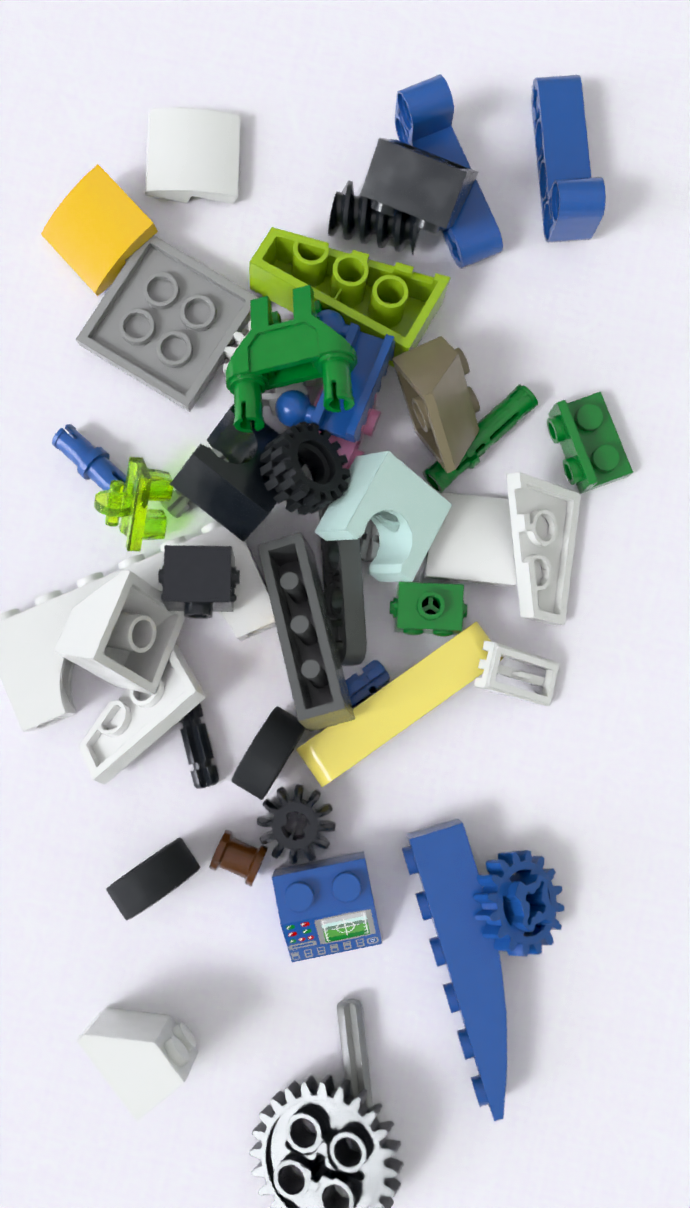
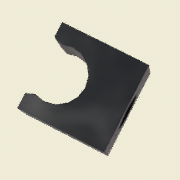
M233 404L207 438L210 446L221 452L229 462L218 457L209 447L200 444L170 485L244 542L277 504L273 499L277 491L274 488L268 491L264 485L270 478L269 476H261L260 468L266 465V463L261 462L260 458L261 454L266 451L264 447L280 434L266 423L261 430L256 431L254 420H252L253 432L238 431L234 427L235 412ZM298 458L299 464L302 468L305 463Z

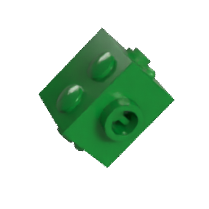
M399 582L396 588V597L393 598V601H390L389 614H393V618H395V632H402L408 635H421L425 633L440 637L459 634L462 631L463 619L467 618V604H464L463 600L464 585ZM428 598V605L422 608L423 600ZM433 601L438 604L439 608L433 605ZM431 610L436 614L430 615L425 612Z

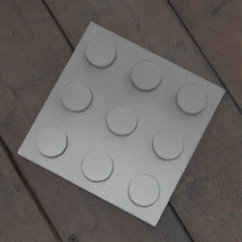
M154 235L129 257L75 340L81 347L191 412L225 359V348L234 345L235 339L233 334L236 331L241 333L250 320V300L257 299L258 297Z

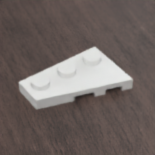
M521 472L507 473L521 618L550 625H565L581 493Z
M176 642L155 695L126 689L118 701H110L78 745L94 781L106 785L206 698L204 691Z

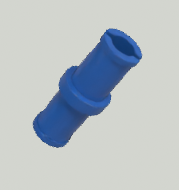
M72 424L65 425V429L69 433L60 428L52 439V445L78 467V474L85 480H93L115 503L122 501L119 494L126 499L133 491L135 482L109 460L110 454L102 447L92 445Z

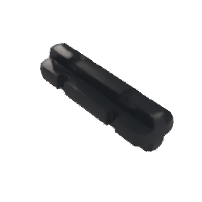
M200 703L178 721V723L182 722L183 728L180 731L188 764H193L194 770L190 772L196 789L210 787L219 782L216 765L211 763V759L214 756L206 724L201 723L200 717H203Z

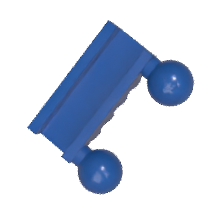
M325 309L317 313V316H320L322 322L339 333L357 353L358 362L351 372L352 393L355 404L350 410L346 411L344 409V401L340 399L341 412H331L326 410L323 405L324 390L317 406L311 405L310 399L303 392L289 390L282 393L277 399L275 413L279 421L285 426H296L300 422L314 423L319 425V431L321 432L326 429L333 436L356 443V441L360 440L362 426L367 423L368 411L374 406L375 394L380 391L382 377H385L387 374L389 360L392 361L394 357L395 337L386 334L385 338L381 339L360 331V325L354 323L347 325L338 312Z

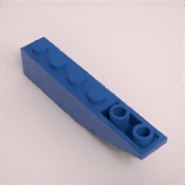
M454 819L406 834L410 846L402 848L409 875L419 874L423 891L415 893L423 921L432 919L437 936L430 938L429 942L437 967L446 965L451 982L443 984V988L451 1013L460 1011L465 1028L458 1030L457 1035L465 1060L474 1058L479 1075L470 1078L479 1107L488 1105L495 1122L504 1119L507 1077V1013L499 951L494 949L495 939H487L482 935L487 926L486 921L476 920L475 915L482 910V903L473 900V895L482 893L483 886L477 881L479 873L464 824L461 820Z

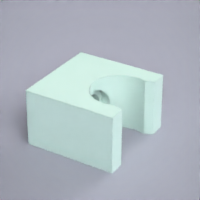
M390 451L356 456L349 468L350 477L345 480L349 483L347 490L342 492L343 495L339 499L329 504L314 532L326 541L358 539L364 534L367 523L371 519L376 525L380 536L378 553L370 563L368 573L379 582H412L452 504Z

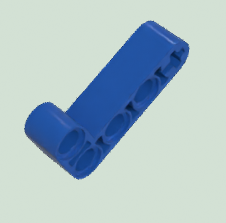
M438 74L399 90L396 96L395 127L399 141L471 169L452 128L454 103L445 78ZM475 180L453 227L448 229L440 227L448 249L456 265L461 269L498 254L503 250L500 230L477 180Z
M580 75L536 77L532 84L531 105L544 237L547 243L589 240L593 237L603 218L606 193L603 178L591 177Z

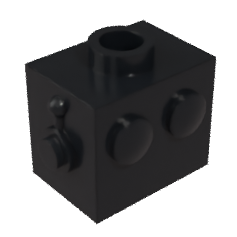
M164 545V566L158 572V581L162 583L163 587L161 600L168 611H184V616L187 618L207 619L213 617V612H233L234 602L237 600L235 588L237 584H240V570H237V567H235V556L232 546Z

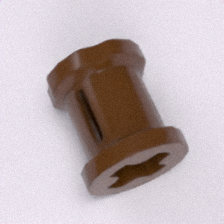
M226 829L216 848L209 868L214 871L218 868L225 869L244 878L245 884L252 887L268 847L261 845L259 848L253 847L235 839L233 832Z

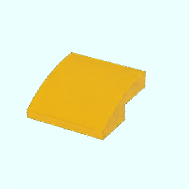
M97 164L63 199L50 217L41 235L98 297L114 282L126 264L125 260L153 237L158 230L150 218Z

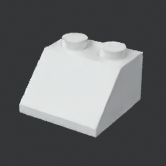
M123 570L72 608L54 652L116 687L155 695L186 617L184 616V611H168L161 600L162 592L133 572Z
M104 1008L99 1012L76 1040L136 1122L186 1082L198 1054V1051L195 1049L197 1042L190 1029L182 1022L177 1024L170 1015L115 1008Z

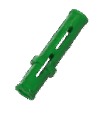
M519 384L501 403L495 406L478 422L479 432L456 470L447 473L440 463L436 461L422 472L427 482L436 491L442 493L462 472L477 466L480 463L479 458L485 451L538 405L535 395L526 386Z

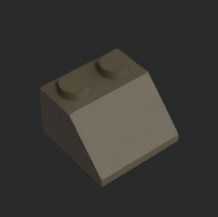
M440 336L393 357L392 361L415 433L444 470L449 473L456 470L479 432L475 413L480 411V406L474 391L466 383L465 375L470 372L463 351L460 348L454 349Z

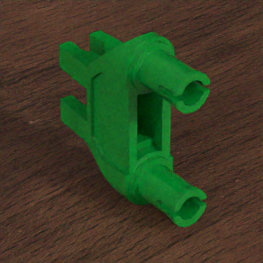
M311 285L293 289L294 319L281 322V316L278 311L272 312L271 300L268 296L250 300L251 330L233 353L226 370V387L234 395V427L238 431L251 433L253 432L252 420H254L256 431L261 430L265 425L262 406V394L265 391L323 377L324 408L331 412H341L340 399H343L344 409L346 411L350 410L355 404L352 393L351 372L358 362L357 353L339 333L322 322L320 316H317V313L323 309L319 300L314 301V290Z

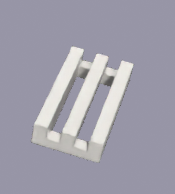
M484 641L482 650L487 651L488 655L486 660L480 659L478 668L483 669L484 672L482 678L476 677L474 686L537 705L550 707L560 663L503 644ZM503 656L545 669V678L499 664L500 658ZM500 674L543 687L542 693L540 695L496 682V676Z

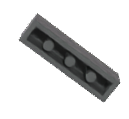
M302 532L257 545L298 722L312 732L355 720L312 548Z

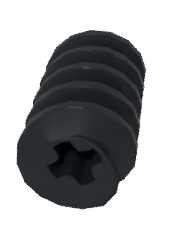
M348 180L342 192H336L330 213L328 236H334L342 225L345 240H351L357 229H359L362 244H368L373 234L376 233L379 248H384L389 239L393 237L395 251L401 252L406 243L410 241L411 252L414 255L420 231L419 227L412 224L415 216L398 210L396 217L370 208L372 199L360 194L359 196L354 195L353 181Z

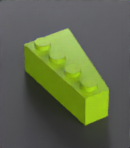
M271 227L249 262L250 289L263 297L268 296L274 303L293 312V289L311 285L314 290V301L319 300L323 310L331 309L338 312L343 317L345 324L351 325V323L360 325L361 332L384 339L386 334L394 336V357L418 346L443 303L451 277L438 273L431 277L413 272V266L396 262L395 266L371 260L369 259V254L352 250V253H346L331 249L327 242ZM389 360L388 365L394 367L393 361Z

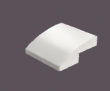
M151 108L148 113L145 195L188 203L191 196L234 204L238 198L241 115L201 108Z
M438 492L452 506L427 552L425 578L515 587L517 585L509 499Z

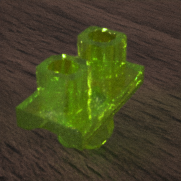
M129 457L125 490L122 481L112 480L109 490L98 492L95 494L94 508L101 514L106 515L105 524L112 527L119 524L120 532L127 536L125 546L127 551H141L142 540L165 539L167 517L164 510L147 509L148 502H169L173 493V486L170 485L173 480L170 473L157 469H148L143 457Z

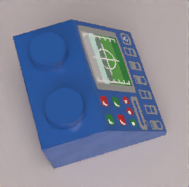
M364 851L274 870L272 882L280 925L292 962L382 944Z

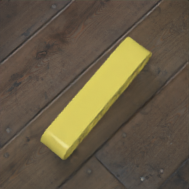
M477 621L353 708L355 720L326 727L295 749L321 787L333 781L471 683L476 677L483 674L484 670L478 668L480 659L486 660L488 655L487 651L482 650L484 641H492Z

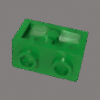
M601 391L567 403L566 400L555 403L548 413L550 417L547 419L548 432L555 444L560 443L566 458L563 460L565 475L571 485L576 484L579 493L582 494L618 481L633 473Z

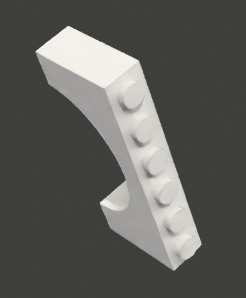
M213 521L201 529L203 534L189 540L181 536L165 542L160 546L162 552L145 558L143 554L127 558L118 564L120 570L103 576L102 572L88 575L77 581L78 588L64 594L60 590L46 593L35 599L36 606L20 612L19 609H11L0 613V679L22 732L37 731L77 713L73 703L71 686L75 663L54 652L72 608L123 570L133 572L151 586L163 592L162 583L158 581V572L164 566V545L232 546L235 556V567H237V570H240V584H237L235 588L237 600L234 602L233 612L218 613L227 621L240 641L275 627L276 624L268 590L246 540L244 542L241 541L220 523Z

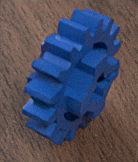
M531 851L498 853V860H488L485 864L489 875H478L477 881L483 886V891L473 895V900L482 903V910L475 915L476 920L486 921L487 926L482 933L483 937L495 939L494 949L496 951H508L509 956L527 957L528 954H541L542 945H552L554 943L550 931L561 930L562 927L555 918L556 912L564 911V905L556 901V896L563 891L562 886H553L551 880L556 873L554 868L543 869L545 858L542 856H532Z

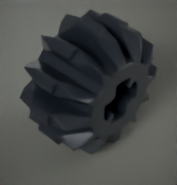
M296 784L294 799L291 800L283 786L278 788L277 796L282 805L280 806L269 798L265 799L262 805L274 816L263 815L257 818V825L272 827L271 831L264 833L260 837L261 844H268L276 839L278 844L274 847L271 856L277 859L281 856L284 847L290 849L288 858L290 864L297 863L299 849H303L309 861L315 860L316 853L311 844L312 842L323 849H327L330 846V841L318 831L332 832L335 831L336 826L335 822L320 820V817L332 812L333 807L330 803H327L317 809L315 808L314 804L321 795L319 790L315 789L308 801L302 799L304 793L303 784ZM298 812V818H300L301 814L307 817L308 822L305 823L303 828L304 834L295 835V829H293L292 833L287 831L285 825L290 819L289 813Z

